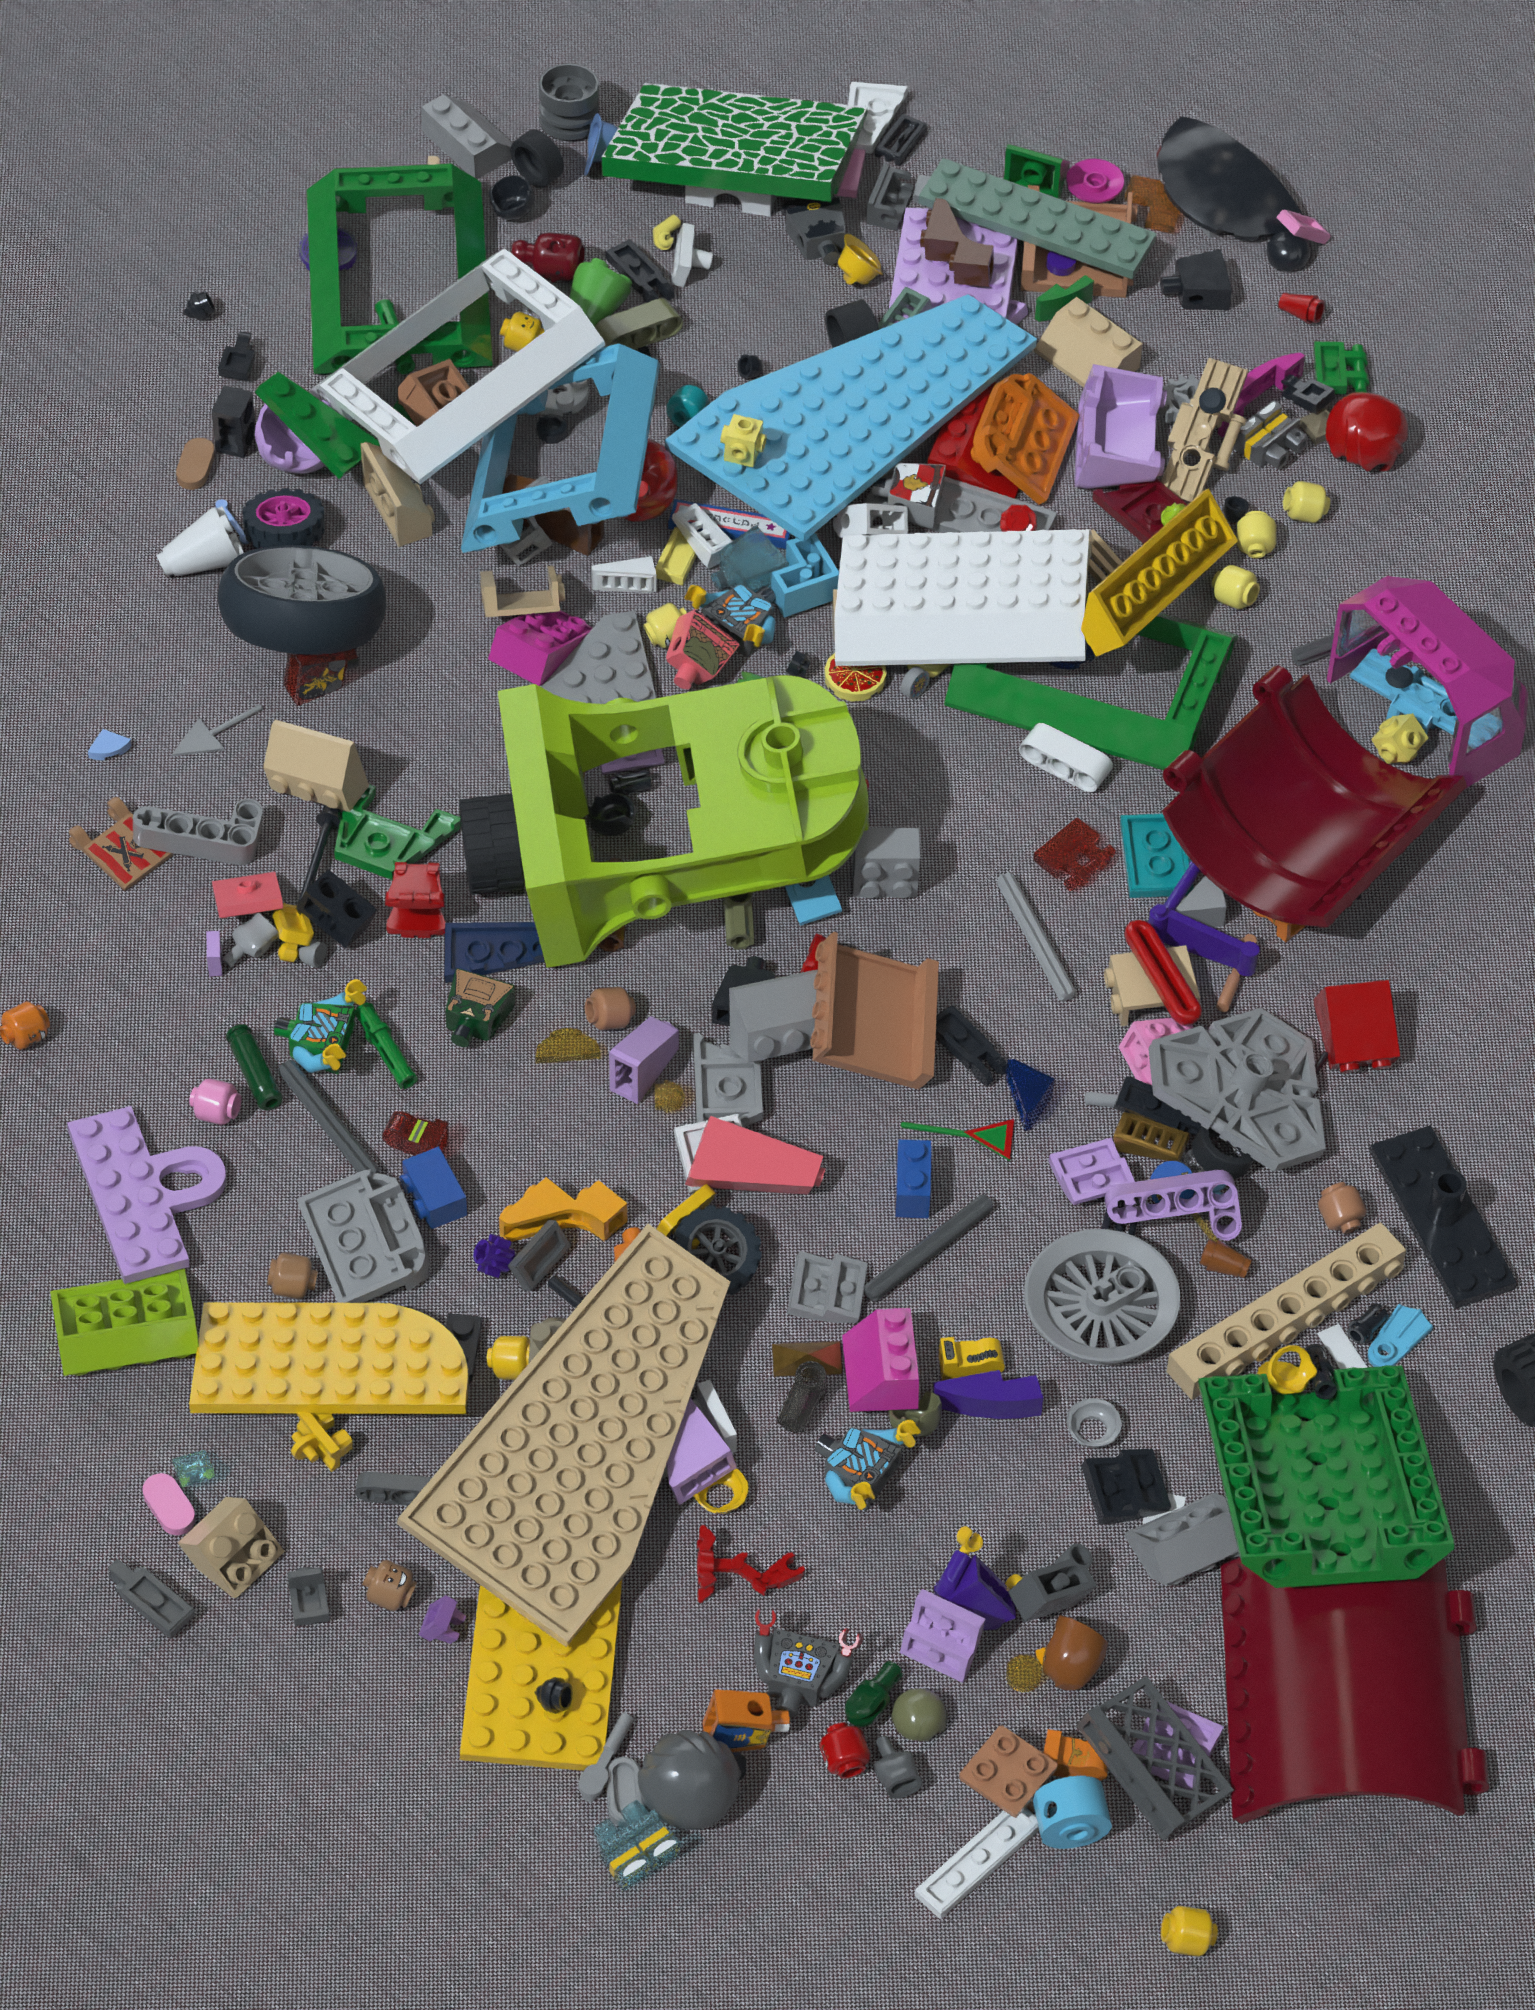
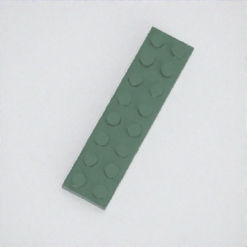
M942 158L919 194L918 204L933 209L936 198L945 199L957 218L1132 280L1156 242L1157 233L945 158Z

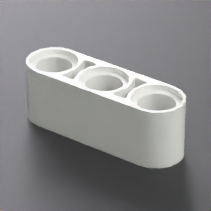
M1044 723L1036 724L1019 746V752L1026 761L1087 792L1096 791L1113 768L1110 758L1101 751Z

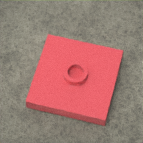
M276 872L212 881L219 918L283 908Z

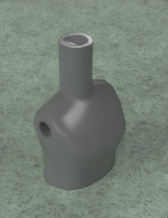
M887 1736L879 1737L875 1744L882 1758L873 1764V1768L879 1782L886 1789L888 1796L898 1799L917 1792L923 1782L916 1770L912 1753L909 1751L895 1752Z

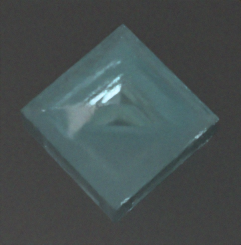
M205 1450L172 1459L173 1468L181 1487L215 1478L213 1466Z

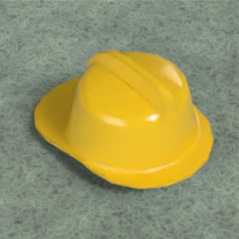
M845 234V247L837 263L844 272L843 279L846 283L851 285L856 281L866 285L878 274L883 275L879 259L874 252L855 236Z

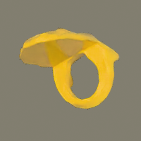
M1288 1345L1279 1349L1271 1357L1270 1361H1266L1258 1367L1257 1374H1266L1269 1386L1277 1393L1294 1394L1301 1393L1306 1389L1309 1381L1317 1375V1369L1304 1348L1298 1345ZM1286 1352H1297L1300 1357L1299 1368L1291 1363L1278 1361V1359Z

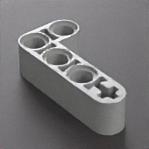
M242 799L236 803L231 821L144 806L137 809L133 814V840L138 846L147 849L234 865H247L256 856L262 832L263 808L257 800Z

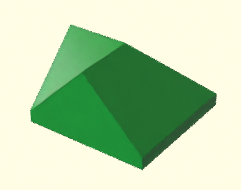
M1008 144L1005 155L1004 179L1027 188L1028 185L1040 186L1039 192L1060 199L1071 161Z

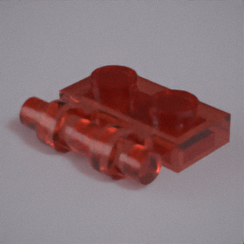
M1077 817L1034 852L1033 861L1056 879L1064 872H1067L1070 877L1064 881V885L1069 891H1073L1078 886L1082 887L1091 879L1090 876L1094 872L1107 867L1110 864V859L1116 855V850L1111 845H1107L1102 850L1096 845L1100 843V834ZM1085 855L1090 860L1082 866L1077 861Z

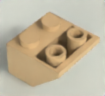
M225 1497L178 1542L197 1570L233 1598H237L285 1552L249 1502L244 1498Z

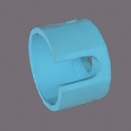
M1069 1776L1057 1779L1043 1785L1033 1796L1041 1839L1049 1847L1068 1849L1089 1845L1103 1838L1112 1828L1102 1782L1094 1777ZM1051 1802H1055L1057 1807L1049 1809L1051 1817L1049 1818L1047 1815L1048 1806Z

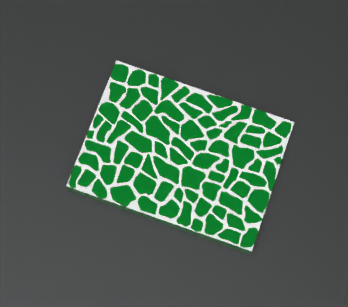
M644 83L602 155L603 176L831 202L833 195H837L868 114V107Z

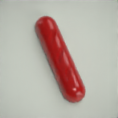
M1144 920L1129 922L1124 932L1125 940L1172 1019L1182 1026L1195 1024L1202 1014L1201 1005L1156 930L1150 923Z

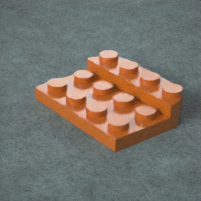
M1030 373L1025 375L1012 374L995 384L974 434V447L971 449V457L976 463L981 464L988 473L997 469L1040 505L1048 499L1079 414Z

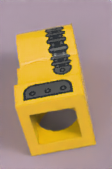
M954 1337L940 1338L938 1358L942 1381L995 1370L1002 1372L1005 1369L1001 1341L996 1338L958 1342L954 1341Z

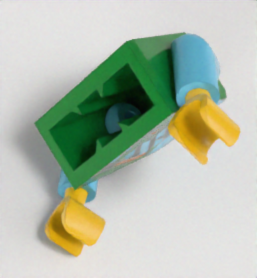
M354 979L347 984L344 992L332 998L301 1004L295 1020L283 1017L277 1018L274 1036L289 1038L290 1056L309 1073L325 1070L339 1075L356 1025L355 1010L352 1005L354 1002L357 1005L365 1003L366 996L362 992L366 991L367 987L360 980Z

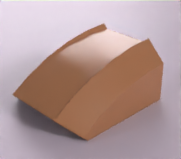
M448 359L409 374L398 387V402L404 407L418 427L470 387L453 362Z

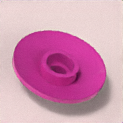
M1086 159L1077 162L1069 169L1066 184L1069 191L1078 199L1091 203H1103L1116 198L1121 193L1124 187V176L1121 170L1109 161Z

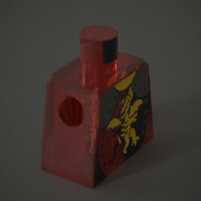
M354 649L320 655L288 653L283 685L296 706L303 705L339 690L343 686L345 670L358 667L359 665L357 653Z

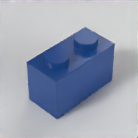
M898 1139L895 1217L929 1218L931 1140Z
M439 1147L402 1161L403 1175L399 1176L401 1186L406 1194H412L415 1200L413 1201L415 1212L420 1220H426L430 1230L467 1216L466 1195Z

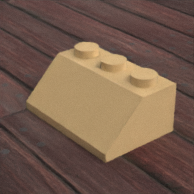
M1076 297L1056 312L1037 343L1034 352L1084 387L1093 364L1132 372L1137 371L1140 368L1142 343Z
M368 442L361 443L363 484L398 547L432 536V522H435V515L429 504L425 505L423 502L420 486L417 483L413 484L411 477L383 455L381 447Z
M274 720L271 726L263 766L271 789L278 793L300 797L305 801H314L333 809L338 808L350 812L369 787L355 743L322 732Z

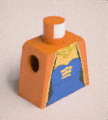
M718 1689L713 1692L702 1723L703 1731L708 1732L717 1741L724 1742L731 1752L764 1748L770 1732L789 1731L790 1717L788 1710H771L770 1697L766 1693Z

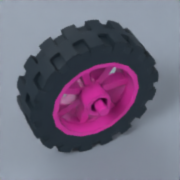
M281 488V491H275V489L268 490L266 494L259 493L254 496V500H248L246 507L243 508L244 535H246V540L249 543L253 542V546L256 548L281 545L312 546L314 545L313 542H318L322 538V534L325 533L324 506H322L319 498L315 499V495L312 493L306 494L304 490L296 489L295 491H290V488Z

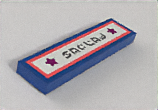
M675 499L668 521V529L677 527L672 520V515L695 504V502ZM696 503L731 540L786 549V541L791 538V533L763 514ZM693 518L688 522L691 524L697 520L696 518Z

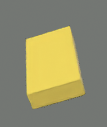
M674 527L655 570L657 579L683 586L697 555L678 527Z

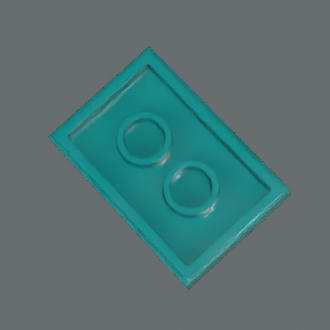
M1163 814L1120 815L1129 898L1169 897L1189 867L1190 858L1175 839ZM1193 884L1185 896H1188V894L1194 889Z

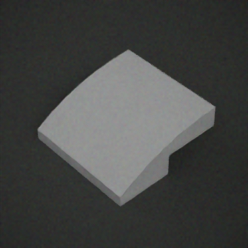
M800 1251L795 1260L787 1314L819 1321L857 1323L860 1316L868 1263L835 1254L834 1258L830 1260Z

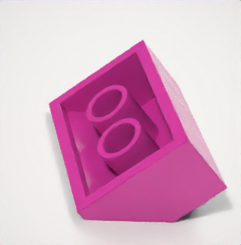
M911 1308L876 1309L842 1335L849 1411L918 1409L919 1374Z

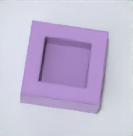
M206 931L209 977L222 976L220 931Z

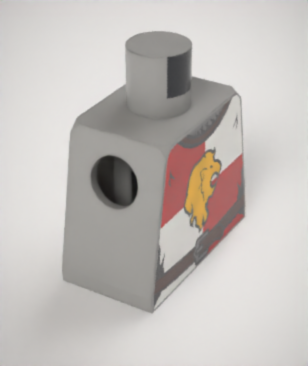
M898 463L895 466L892 479L880 477L873 483L872 495L888 497L887 505L907 506L908 521L933 528L944 488L946 465Z

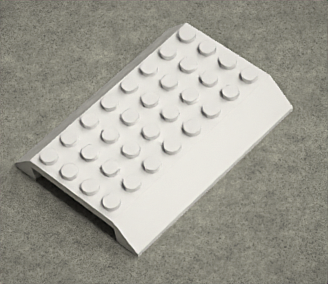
M1089 529L843 535L834 617L835 665L1086 661L1087 642L1081 627L1086 608L1088 563L1092 552V532Z

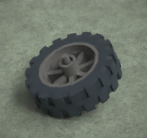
M716 1205L706 1206L704 1210L698 1208L681 1221L673 1235L672 1241L695 1257L704 1256L706 1265H716L719 1274L730 1281L727 1294L734 1295L750 1282L758 1268L762 1251L759 1249L761 1246L760 1237H756L754 1225L751 1222L748 1224L744 1220L745 1216L740 1212L737 1214L731 1212L732 1208L722 1206L720 1209L716 1208ZM714 1231V1239L710 1242L702 1232ZM720 1232L731 1238V1240L725 1242L720 1239ZM696 1238L706 1249H691L693 1239ZM736 1245L739 1257L725 1252L726 1249ZM722 1259L737 1265L734 1269L726 1272Z

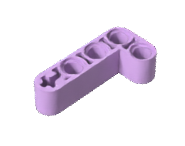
M1212 1170L1117 1184L1108 1189L1105 1194L1108 1215L1116 1223L1125 1224L1208 1211L1211 1228L1217 1238L1231 1240L1238 1236L1241 1231L1242 1222L1238 1192L1233 1177L1224 1170ZM1225 1184L1229 1186L1228 1191L1223 1194L1212 1192L1217 1185ZM1186 1189L1196 1191L1195 1195L1190 1199L1179 1197L1180 1193ZM1153 1194H1159L1163 1197L1156 1204L1146 1202L1147 1198ZM1135 1197L1139 1198L1140 1206H1136ZM1120 1200H1124V1207L1122 1208L1117 1207ZM1223 1216L1233 1217L1232 1222L1226 1226L1217 1224L1218 1219Z

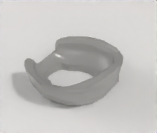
M1096 1398L1084 1399L1074 1404L1067 1413L1066 1423L1071 1435L1078 1443L1085 1447L1094 1449L1114 1443L1120 1434L1122 1427L1120 1415L1113 1404L1105 1400ZM1087 1419H1097L1106 1427V1434L1102 1438L1089 1442L1081 1438L1077 1432L1082 1422Z

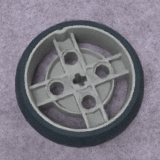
M281 545L258 548L237 556L228 565L221 578L218 590V603L226 626L240 639L273 651L320 655L352 650L370 641L377 633L384 619L386 594L377 571L371 565L355 556L321 547Z

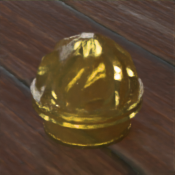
M664 1080V1083H655V1110H664V1113H669V1111L679 1109L685 1099V1093L681 1086L668 1080Z

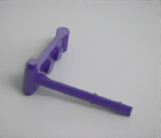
M1191 860L1189 867L1163 905L1157 904L1150 909L1148 923L1154 927L1163 943L1173 947L1186 945L1190 953L1235 968L1242 976L1253 975L1256 971L1260 950L1256 943L1251 941L1242 942L1175 911L1199 873H1201Z

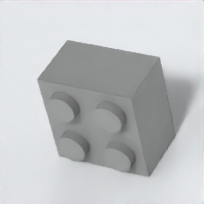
M869 828V830L863 832L862 838L853 852V897H917L920 867L919 828Z

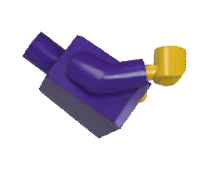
M964 1526L957 1533V1541L962 1546L959 1551H954L947 1567L934 1586L935 1595L985 1618L983 1630H997L1004 1622L1016 1618V1605L1008 1591L1022 1577L1018 1574H1013L1004 1584L976 1555L970 1558L968 1556L970 1552H976L981 1549L983 1539L978 1533L975 1532L973 1534V1531L968 1526Z

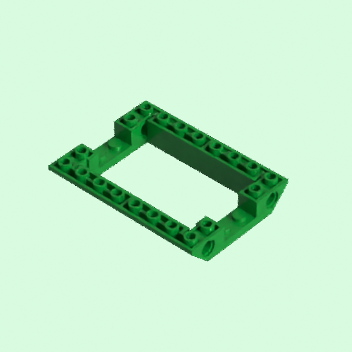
M453 164L337 168L307 189L314 374L334 373L399 325L342 326L337 212H348L349 214L366 213V197L424 195L425 210H442L445 207H454L457 274L459 280L486 260L481 181ZM488 292L460 312V321L444 323L403 355L432 353L433 365L450 359L456 368L493 366Z
M1159 613L1136 634L1193 651L1165 720L993 670L994 663L954 664L944 706L1029 731L1036 724L1044 723L1103 753L1164 770L1183 751L1193 750L1201 731L1204 710L1215 683L1220 684L1238 640V635L1164 613Z

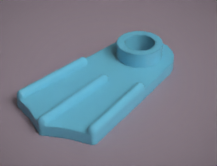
M1401 1304L1397 1305L1368 1349V1360L1374 1367L1395 1366L1432 1331L1433 1325L1425 1318L1421 1309L1408 1308ZM1384 1350L1388 1352L1389 1355L1383 1356L1380 1355L1378 1352Z

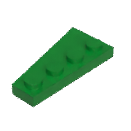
M280 372L271 376L258 386L255 391L258 397L338 479H341L362 462L361 443L368 442L380 447L377 439Z

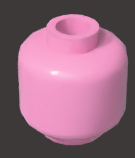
M208 1078L203 1080L199 1087L193 1088L189 1103L190 1106L194 1107V1114L199 1120L224 1125L238 1116L241 1107V1095L237 1093V1089L233 1084Z

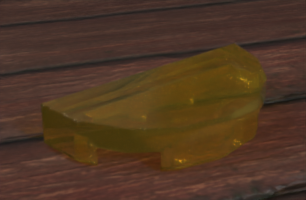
M563 1028L552 1031L548 1038L538 1044L535 1060L536 1064L601 1059V1051L597 1041L582 1034L581 1030Z

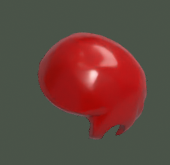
M1354 392L1345 396L1336 403L1326 421V441L1330 446L1333 457L1337 459L1345 456L1347 462L1360 465L1367 472L1379 464H1385L1379 471H1389L1398 455L1404 452L1403 444L1408 440V422L1403 410L1394 401L1379 394Z
M648 438L636 513L623 517L628 521L643 522L659 517L670 507L677 492L678 470L676 462L663 445Z

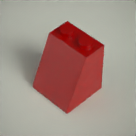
M1389 980L1327 986L1313 999L1325 1051L1328 1052L1327 1059L1330 1070L1340 1069V1073H1353L1360 1070L1359 1066L1372 1065L1373 1070L1387 1069L1392 1067V1063L1400 1058Z

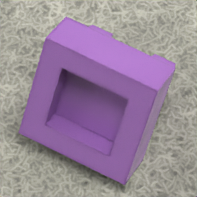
M445 1595L429 1605L418 1635L428 1641L438 1639L451 1644L458 1639L459 1633L451 1629L450 1622L458 1626L465 1621L466 1615L456 1608V1600Z

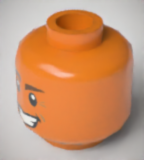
M26 1001L2 1014L0 1036L7 1045L11 1043L15 1048L23 1050L46 1038L47 1028L50 1027L48 1015L42 1006H35L33 1003Z

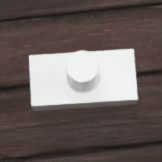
M683 223L677 237L672 285L684 287L691 266L706 270L710 268L712 252L693 248L695 225Z

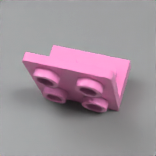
M1172 1018L1133 1022L1120 1043L1119 1049L1135 1078L1152 1086L1148 1049L1152 1041L1194 1028L1193 1025L1182 1026Z

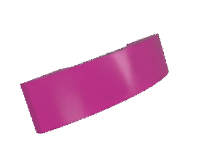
M1301 352L1284 355L1263 363L1250 371L1233 413L1243 417L1244 407L1272 385H1275L1282 391L1288 386L1283 385L1281 381L1289 374L1299 379L1303 374L1305 355ZM1222 422L1218 429L1219 436L1224 437L1230 423Z

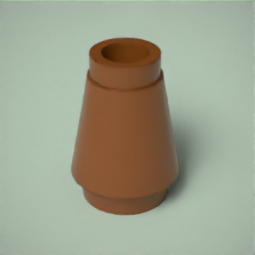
M1208 1239L1199 1261L1200 1265L1206 1267V1271L1239 1276L1241 1278H1245L1251 1263V1259L1246 1258L1219 1239L1216 1242Z

